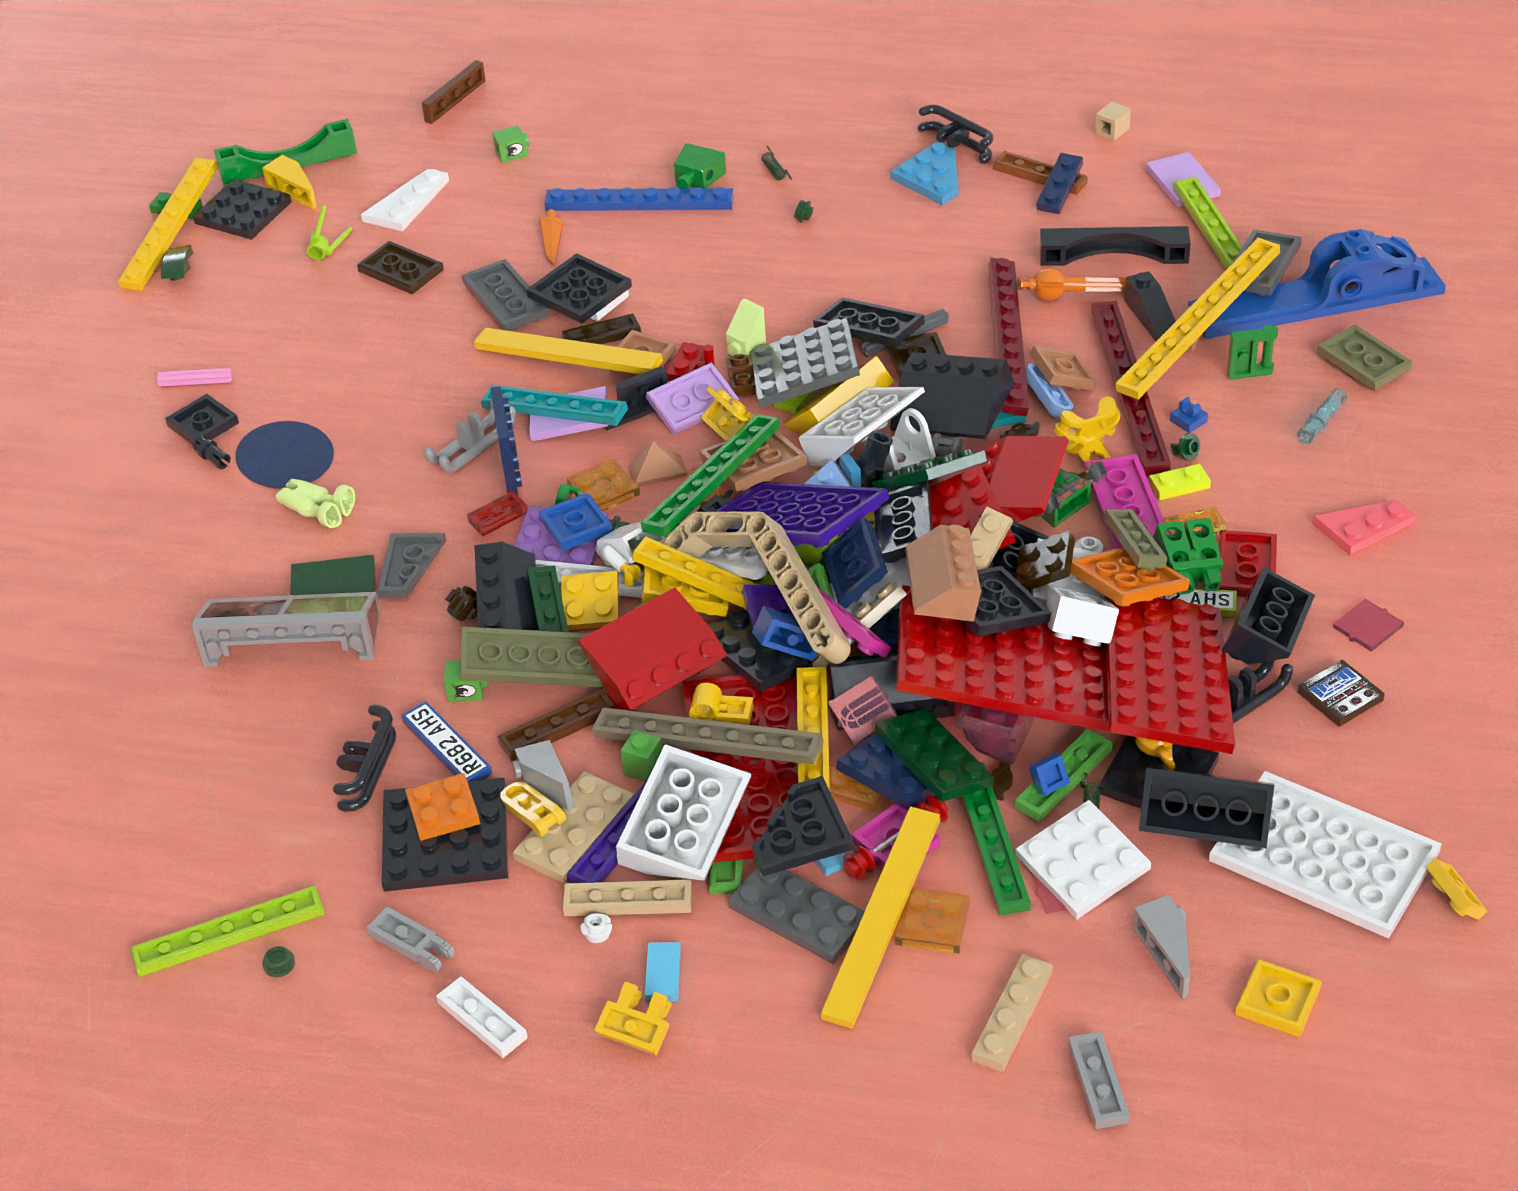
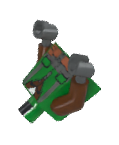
M1093 462L1087 467L1088 470L1081 473L1067 472L1059 468L1045 512L1033 517L1041 516L1055 528L1089 504L1091 483L1098 482L1101 479V475L1107 473L1103 462Z

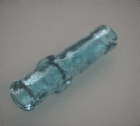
M1340 388L1333 389L1314 414L1311 413L1306 418L1305 425L1297 432V437H1300L1298 440L1301 443L1311 444L1316 435L1326 429L1328 421L1347 400V395L1343 397L1346 393Z

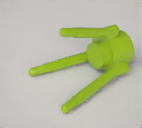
M325 205L321 208L316 230L311 233L306 252L309 257L315 260H321L325 255L331 256L333 250L353 230L352 227H349L329 246L327 238L320 235L326 212Z

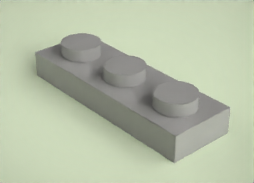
M1102 1031L1068 1037V1047L1095 1129L1128 1124L1130 1114Z

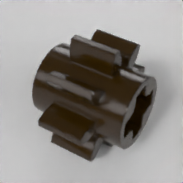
M468 586L457 587L456 590L452 589L445 598L450 603L447 611L455 619L464 621L466 618L470 620L472 617L475 618L477 616V592Z

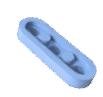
M1036 363L1028 364L1026 368L1027 383L1037 394V398L1042 401L1048 413L1052 417L1060 419L1063 411H1072L1074 405L1061 386L1055 387L1050 385L1040 369L1037 368Z

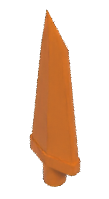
M550 209L546 212V217L539 218V224L541 226L546 258L555 266L563 220L556 218V212Z

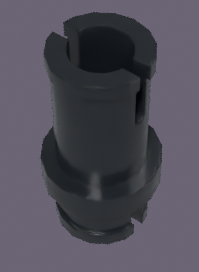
M205 436L196 438L200 445L194 442L193 449L198 452L202 459H208L219 469H224L228 466L221 459L230 463V455L219 449L215 441L207 439Z

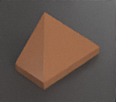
M654 441L629 466L635 487L687 476L681 456Z

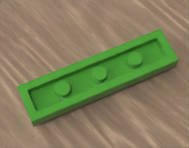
M1087 728L1061 754L1070 783L1044 796L1038 794L1035 782H1033L1015 799V809L1040 823L1085 778V772L1088 775L1112 751L1113 742Z

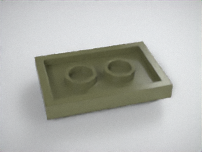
M1353 325L1320 343L1317 348L1319 355L1373 391L1410 371L1412 367L1411 360L1357 325Z

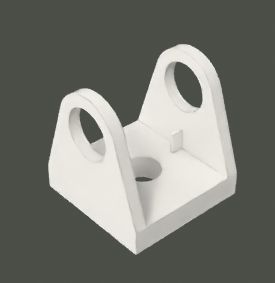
M913 408L905 410L901 415L895 435L891 437L893 442L883 466L885 472L897 470L899 474L901 467L915 463L919 465L920 461L936 457L925 418ZM909 416L914 417L918 421L921 429L920 432L912 427Z

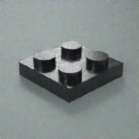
M208 394L165 418L167 426L192 445L194 442L200 445V442L196 440L199 436L214 439L239 424L238 416Z

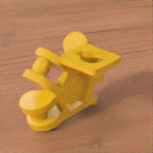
M1112 397L1102 398L1099 401L1098 413L1088 419L1080 418L1071 411H1063L1060 415L1061 422L1057 423L1053 428L1057 436H1066L1069 439L1066 451L1070 454L1078 455L1083 463L1090 461V453L1093 452L1104 459L1111 458L1103 446L1105 443L1103 437L1106 434L1111 436L1116 432L1114 426L1119 422L1121 415Z

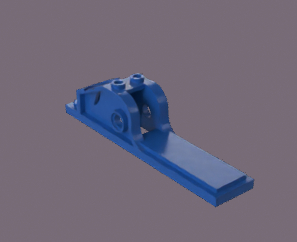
M1363 229L1349 230L1332 234L1321 240L1314 247L1310 255L1309 266L1306 272L1294 281L1277 284L1271 296H1260L1243 291L1202 334L1205 339L1230 335L1231 332L1262 329L1265 325H1283L1445 293L1446 285L1425 257L1419 258L1406 239L1391 236V238L1375 235L1372 231ZM1336 260H1339L1338 262H1336V263L1330 268V265L1332 264V262H1334V261H1336ZM1356 282L1351 289L1345 290L1347 284ZM1197 299L1188 301V306H1192Z

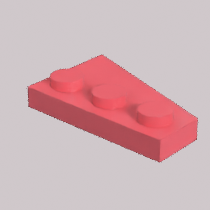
M1392 500L1315 515L1313 524L1349 555H1352L1414 524L1416 514L1400 501Z

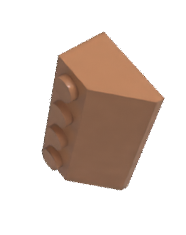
M939 525L906 545L905 553L914 614L974 622L981 588L969 528H964L960 525Z

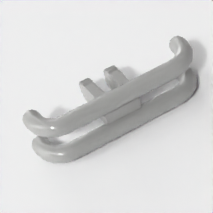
M492 400L490 402V412L484 419L481 420L476 412H471L467 416L468 424L462 420L456 423L457 439L436 454L432 447L425 448L424 456L426 460L431 464H440L442 470L452 473L462 468L498 440L497 428L487 436L484 435V431L495 423ZM509 406L510 412L507 413H511L512 425H514L516 410L513 406ZM461 448L467 450L452 462L449 461V457Z

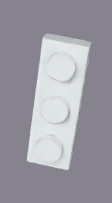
M461 976L436 995L437 1002L442 1008L502 1058L528 1038L526 1029Z

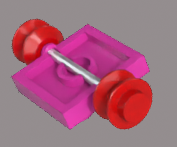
M927 796L925 799L926 804L919 802L915 805V808L940 814V822L942 823L948 819L947 805L945 802H940L935 796ZM895 803L851 834L854 845H856L854 847V855L845 853L842 864L844 871L849 877L860 881L865 878V870L869 873L875 872V862L884 868L908 813L907 809ZM936 833L927 854L940 845V836Z

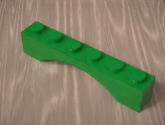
M348 119L327 123L308 140L284 150L256 151L238 145L214 150L223 185L229 184L233 179L242 181L263 176L262 167L281 155L297 161L300 167L303 168L306 165L324 163L331 159L345 158L357 153L353 130Z

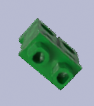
M1211 518L1186 520L1184 525L1182 521L1157 523L1153 538L1167 556L1166 566L1190 580L1188 590L1178 592V594L1182 595L1193 592L1195 588L1194 582H1202L1204 590L1207 592L1217 591L1221 584L1220 572L1224 564L1222 557H1220ZM1196 527H1202L1201 531H1193ZM1168 530H1175L1174 534L1165 535V532Z

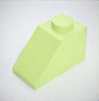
M745 298L740 302L726 332L727 354L731 356L737 354L751 356L753 349L758 345L766 344L763 307Z

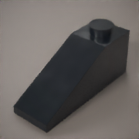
M1150 271L1126 277L1125 302L1153 339L1157 341L1176 322L1163 290Z

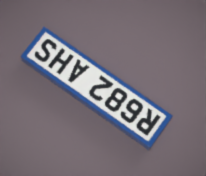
M426 701L401 715L403 723L454 775L465 773L467 781L483 780L492 774L491 766Z

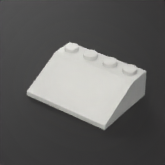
M867 387L798 438L804 454L807 456L809 466H821L823 468L831 460L837 463L836 460L840 456L851 453L854 450L853 447L860 442L866 441L872 431L887 426L889 420L925 392L924 388Z
M664 745L616 846L618 864L648 875L705 880L749 783L751 774Z

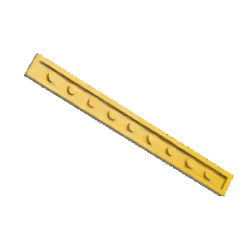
M1257 238L1116 382V391L1139 400L1280 254V245Z

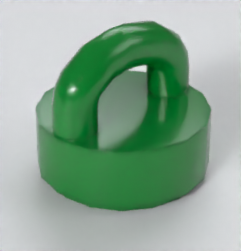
M562 483L557 492L555 505L571 499L572 493H575L576 497L582 495L581 490L575 486Z

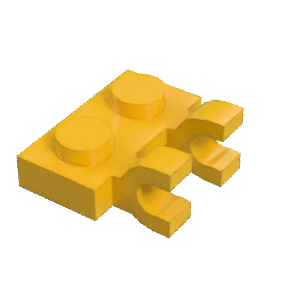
M625 981L617 1003L607 1000L594 1031L602 1037L657 1056L670 1026L667 1021L662 1019L667 1016L672 1003L667 1001L668 997L666 995L654 992L646 1014L634 1010L633 1008L637 1006L643 993L637 990V985Z

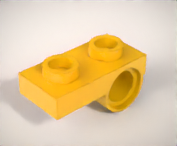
M701 683L695 689L689 718L750 725L754 707L753 697L724 696L718 686L712 683Z

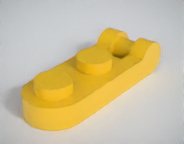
M525 782L512 783L501 792L500 798L506 809L531 827L540 838L547 834L549 828L554 824L560 825L566 821V816L558 805Z

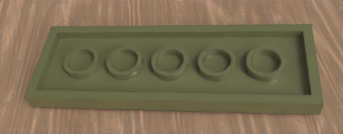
M462 627L460 680L604 687L577 642L588 635L587 633Z

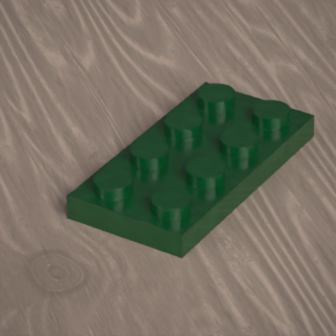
M926 708L875 723L874 733L940 802L992 787L994 776Z

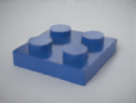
M589 493L539 511L541 522L562 551L612 532V524Z

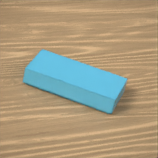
M680 942L648 943L645 982L646 1002L651 1001L654 992L666 995L669 1002L679 1000Z

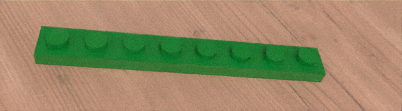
M756 414L641 522L642 532L666 537L780 428L779 418Z

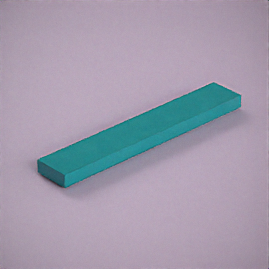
M501 386L502 397L508 396L509 406H513L516 413L617 426L628 410L627 404L624 401ZM490 388L480 401L484 409H491L490 402L492 397Z

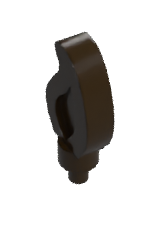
M1038 422L1032 425L1024 423L1015 424L1010 430L1005 431V434L1000 435V439L1006 436H1037L1040 425Z
M1003 758L998 768L991 773L994 776L992 787L996 799L1001 801L1004 799V792L1013 785V773L1010 770L1011 765L1008 763V758Z

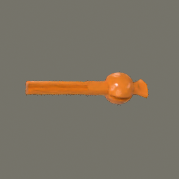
M1050 266L1037 271L1034 278L1024 280L1022 277H1018L1017 280L1018 290L1024 288L1034 290L1035 295L1039 299L1048 302L1058 299L1063 292H1125L1126 277H1064L1059 269Z

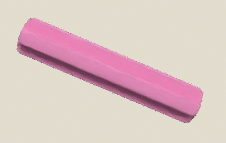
M230 368L157 373V383L160 387L232 382V371Z

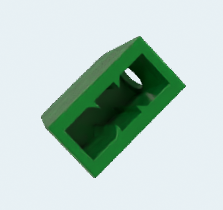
M686 143L674 162L675 181L678 188H708L726 173L725 152Z

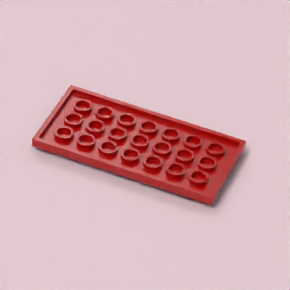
M1105 595V599L1119 609L1111 643H1106L1109 732L1232 754L1235 747L1229 681L1227 680L1226 653L1222 651L1224 634L1221 610L1209 604L1198 605L1187 603L1181 599L1171 600L1160 597L1153 598L1151 601L1131 603L1130 606H1119Z
M741 675L683 681L687 718H689L696 687L701 683H712L720 688L724 696L753 697L754 707L750 725L798 731L797 676L763 692L756 689ZM691 749L692 754L751 774L749 783L712 863L754 858L753 843L757 837L761 838L767 829V822L777 807H782L788 798L787 793L792 785L798 783V763Z

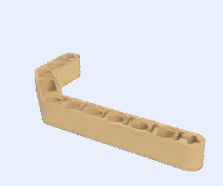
M695 512L660 541L662 544L697 559L711 547H756L812 649L834 664L842 663L848 657L850 644L783 527L765 513ZM742 526L737 532H726L730 527Z

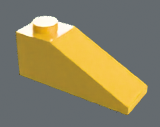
M281 155L262 167L266 187L290 194L291 199L313 210L317 208L313 187L297 161Z

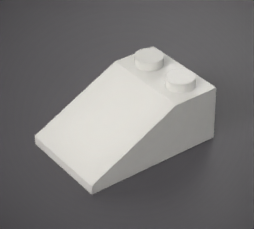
M1047 585V609L1051 612L1048 627L1055 631L1054 636L1067 640H1072L1073 636L1084 638V643L1099 647L1101 642L1111 643L1119 611L1117 607L1101 596Z

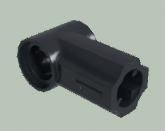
M881 431L871 432L863 454L854 460L861 469V482L867 488H873L872 482L882 479L881 474L885 473L883 466L893 442L890 435L884 434Z

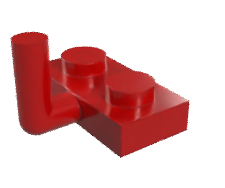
M683 342L666 370L667 381L677 379L711 362L715 366L713 346Z

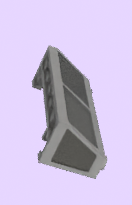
M377 592L208 599L195 616L192 628L204 667L218 666L222 654L230 656L231 645L341 641L343 651H349L350 647L359 653L360 660H374L381 610Z

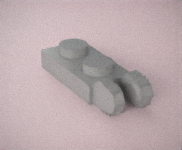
M386 907L366 927L368 936L415 962L419 961L424 968L434 973L441 969L442 964L437 957L428 952L432 947L438 955L450 959L455 952L450 943L436 936L435 932L389 907Z

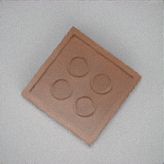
M776 431L724 481L736 492L745 491L753 485L771 481L779 475L794 472L798 468L807 465V456L780 432ZM727 441L699 451L701 460L705 463Z

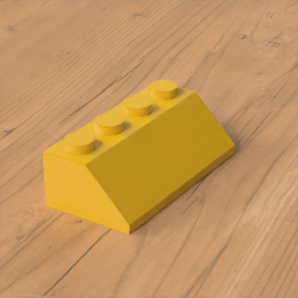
M876 356L859 365L860 376L831 385L787 420L784 426L799 435H803L867 387H888L894 380Z

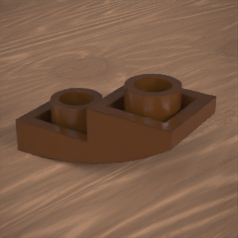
M737 354L732 356V358H727L726 365L729 382L734 393L737 396L757 394L753 372L754 364L752 363L751 356Z

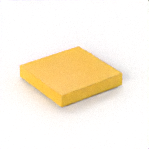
M1257 959L1237 1004L1235 1015L1300 1038L1321 989L1322 981Z

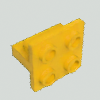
M708 386L706 389L715 400L700 418L727 441L755 415L750 411L746 414V407L736 398L730 401L732 397L722 388L716 391Z

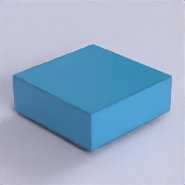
M848 453L840 456V469L851 486L861 487L860 467Z

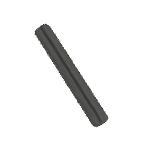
M940 309L924 316L925 324L910 336L920 335L949 321L948 312ZM866 341L861 344V352L866 357L887 349L886 345L875 342L870 343Z

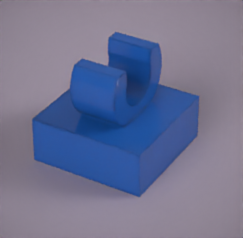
M1186 397L1179 402V408L1170 413V421L1190 433L1208 422V413L1201 409L1199 403L1194 405L1190 402V398Z
M1054 753L1030 765L1029 771L1032 781L1035 782L1038 794L1046 796L1070 783L1062 755Z

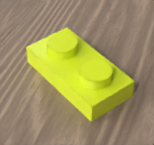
M1200 464L1149 476V485L1159 500L1209 489L1211 480Z

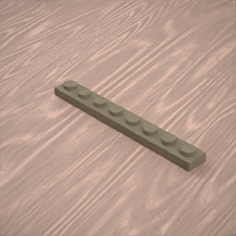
M611 708L602 709L592 728L596 738L627 741L632 732L636 730L661 738L662 746L668 745L676 748L814 765L824 742L821 733Z

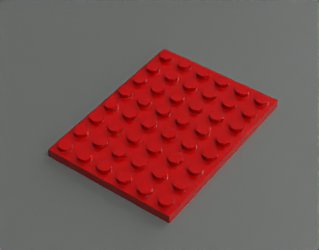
M902 585V589L907 595L899 603L897 691L1109 732L1106 643L1101 642L1099 647L1084 643V638L1073 636L1072 640L1054 636L1055 631L1048 627V623L988 634L986 636H976L961 620L914 614L911 587Z

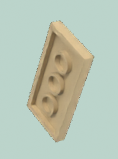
M584 771L570 787L574 808L566 809L558 805L564 812L566 821L560 825L554 824L549 828V832L541 838L532 830L513 851L514 860L565 884L567 882L566 875L624 808L634 796V793Z

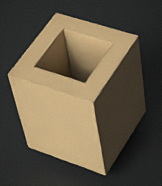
M1111 101L1096 113L1095 134L1115 141L1130 128L1131 109Z

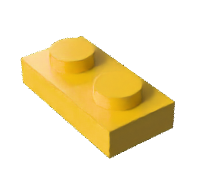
M1434 858L1426 866L1433 875L1432 883L1441 892L1447 893L1451 898L1450 906L1463 917L1468 915L1479 920L1488 912L1452 865Z

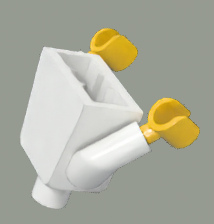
M641 522L619 527L598 539L596 544V552L605 565L613 566L618 572L623 571L624 584L629 587L633 586V579L641 582L640 567L633 564L628 565L635 562L632 560L633 551L645 536L658 542L665 538L664 536L642 532Z

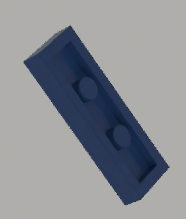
M1060 153L1036 202L1037 210L1060 214L1083 166V157Z

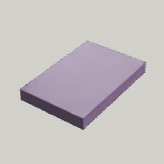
M1190 152L1146 162L1147 172L1176 207L1184 206V204L1173 189L1174 181L1197 177L1210 199L1220 196V187Z
M712 362L646 392V399L673 435L703 422L700 417L715 400L706 390L708 386L716 391L722 388L732 397L730 401L734 398L738 401L740 400Z
M605 386L568 394L608 399V392ZM530 415L529 435L532 441L607 427L608 425Z

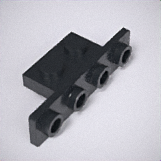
M660 366L616 383L617 400L626 402L628 410L617 426L608 425L604 428L610 430L656 412L646 399V392L668 383L667 371Z

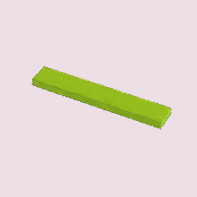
M1197 177L1174 181L1173 189L1227 270L1241 250L1242 245Z
M314 885L132 946L130 949L138 976L142 977L325 915Z

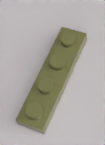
M1132 509L1105 510V522L1138 568L1143 570L1166 568L1167 556Z

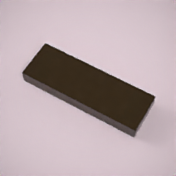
M632 313L562 331V336L566 340L602 345L624 339L631 330L641 332V327Z

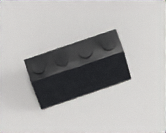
M503 541L474 545L478 627L537 631L526 575L527 568L536 567L535 554Z
M1263 567L1244 600L1222 651L1228 653L1233 659L1240 660L1248 665L1289 658L1315 595Z
M897 656L830 664L832 700L869 677H872L878 688H873L849 703L848 708L846 705L841 711V715L846 718L850 710L876 696L880 691L881 695L853 711V716L859 717L885 701V699L887 703H883L857 720L859 725L865 724L889 708L892 709L896 717L924 708L935 718L955 716L954 701L896 690ZM834 712L837 731L845 730L842 723L846 726V720L841 718V723ZM852 714L848 716V720H853L855 718H853ZM856 720L847 721L849 728L860 727L857 725Z
M1148 766L1145 775L1139 831L1267 848L1275 784Z

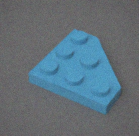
M937 141L891 170L890 179L940 205H944L958 196L955 149Z

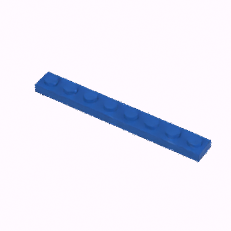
M676 187L669 189L556 188L547 190L544 204L545 211L550 209L554 211L732 210L734 195L733 188L724 187L683 189Z

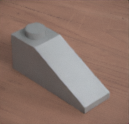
M550 740L515 749L517 761H513L512 765L516 779L522 778L523 782L529 784L552 802L566 809L574 808L569 782Z
M1168 894L1134 908L1133 930L1179 996L1184 999L1188 997L1190 983L1186 933L1187 919L1183 908L1180 905H1176Z

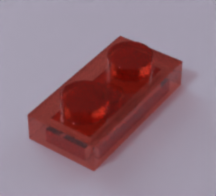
M512 491L467 514L468 522L482 536H485L525 515L528 506Z

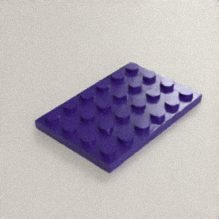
M761 482L714 512H763L783 527L793 546L807 544L819 548L828 545L829 541L835 536L845 533L848 527L855 524L868 513L878 510L881 504L889 500L888 490L885 488ZM742 526L730 527L726 532H737Z

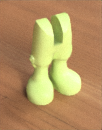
M291 478L286 483V488H282L276 494L275 499L300 515L317 517L321 525L335 528L342 522L341 515L348 517L355 503V491L351 486L344 484L337 487L334 494L330 495L327 489Z

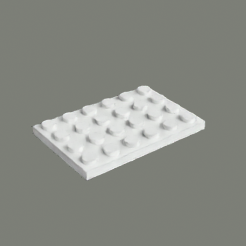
M1264 771L1258 781L1275 784L1267 848L1217 842L1210 852L1209 861L1389 939L1429 870L1426 866L1434 858H1437L1441 849V843Z

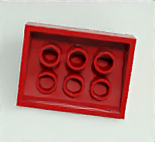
M1006 436L997 441L992 440L985 445L983 451H985L987 461L978 465L981 466L1003 514L1012 518L1014 522L1018 523L1045 512L1069 441L1066 436Z
M675 587L577 641L616 709L628 711L639 708L683 683V681L715 665L727 656L713 630Z

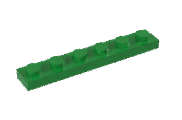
M993 787L961 796L999 916L1030 911L1031 901Z

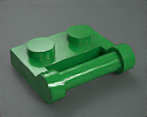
M1265 325L1262 329L1231 332L1227 364L1229 380L1268 376L1273 373L1274 363L1272 362L1274 340L1278 336V328L1276 326ZM1258 342H1263L1262 360L1256 364Z

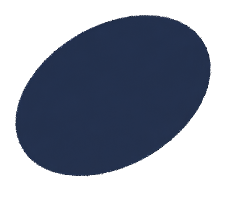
M279 421L262 425L249 432L240 441L236 450V463L240 471L251 481L272 488H286V483L291 478L310 483L328 470L334 457L333 445L325 433L312 425L296 421Z

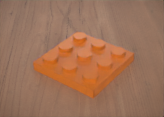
M1124 547L1073 558L1070 572L1079 581L1087 583L1095 588L1096 592L1106 595L1119 606H1130L1131 603L1151 601L1153 598L1161 596H1173L1175 593L1187 591L1190 581L1168 566L1166 568H1155L1154 570L1138 568Z

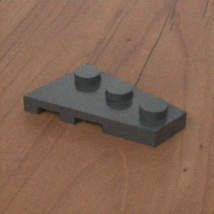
M391 533L378 586L379 598H407L445 544V533Z

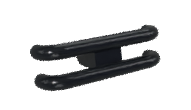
M926 105L919 109L918 112L921 116L937 114L952 122L945 125L937 121H926L918 125L920 132L927 130L938 131L936 134L937 141L941 143L947 141L946 145L950 148L963 144L981 153L979 162L982 164L987 163L991 159L992 151L988 146L993 142L994 136L988 129L939 105ZM970 131L983 137V139L978 142L970 138Z
M1275 660L1262 662L1255 671L1245 667L1240 671L1239 678L1236 676L1228 678L1231 708H1233V724L1284 690L1291 680L1293 666L1288 663L1284 664L1275 682L1256 695V684L1270 673Z
M373 704L368 708L370 715L381 719V721H374L372 724V729L376 732L371 743L353 742L352 740L345 742L342 750L345 755H340L336 761L337 767L345 771L356 772L357 775L352 782L335 784L333 792L337 795H351L361 790L360 794L354 799L340 800L337 803L340 811H356L369 802L394 746L396 731L392 726L393 717L391 712L384 706Z

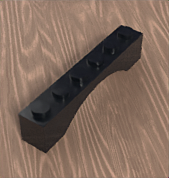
M1188 226L1040 228V265L1065 266L1087 256L1107 253L1139 255L1154 259L1163 264H1189L1191 244Z

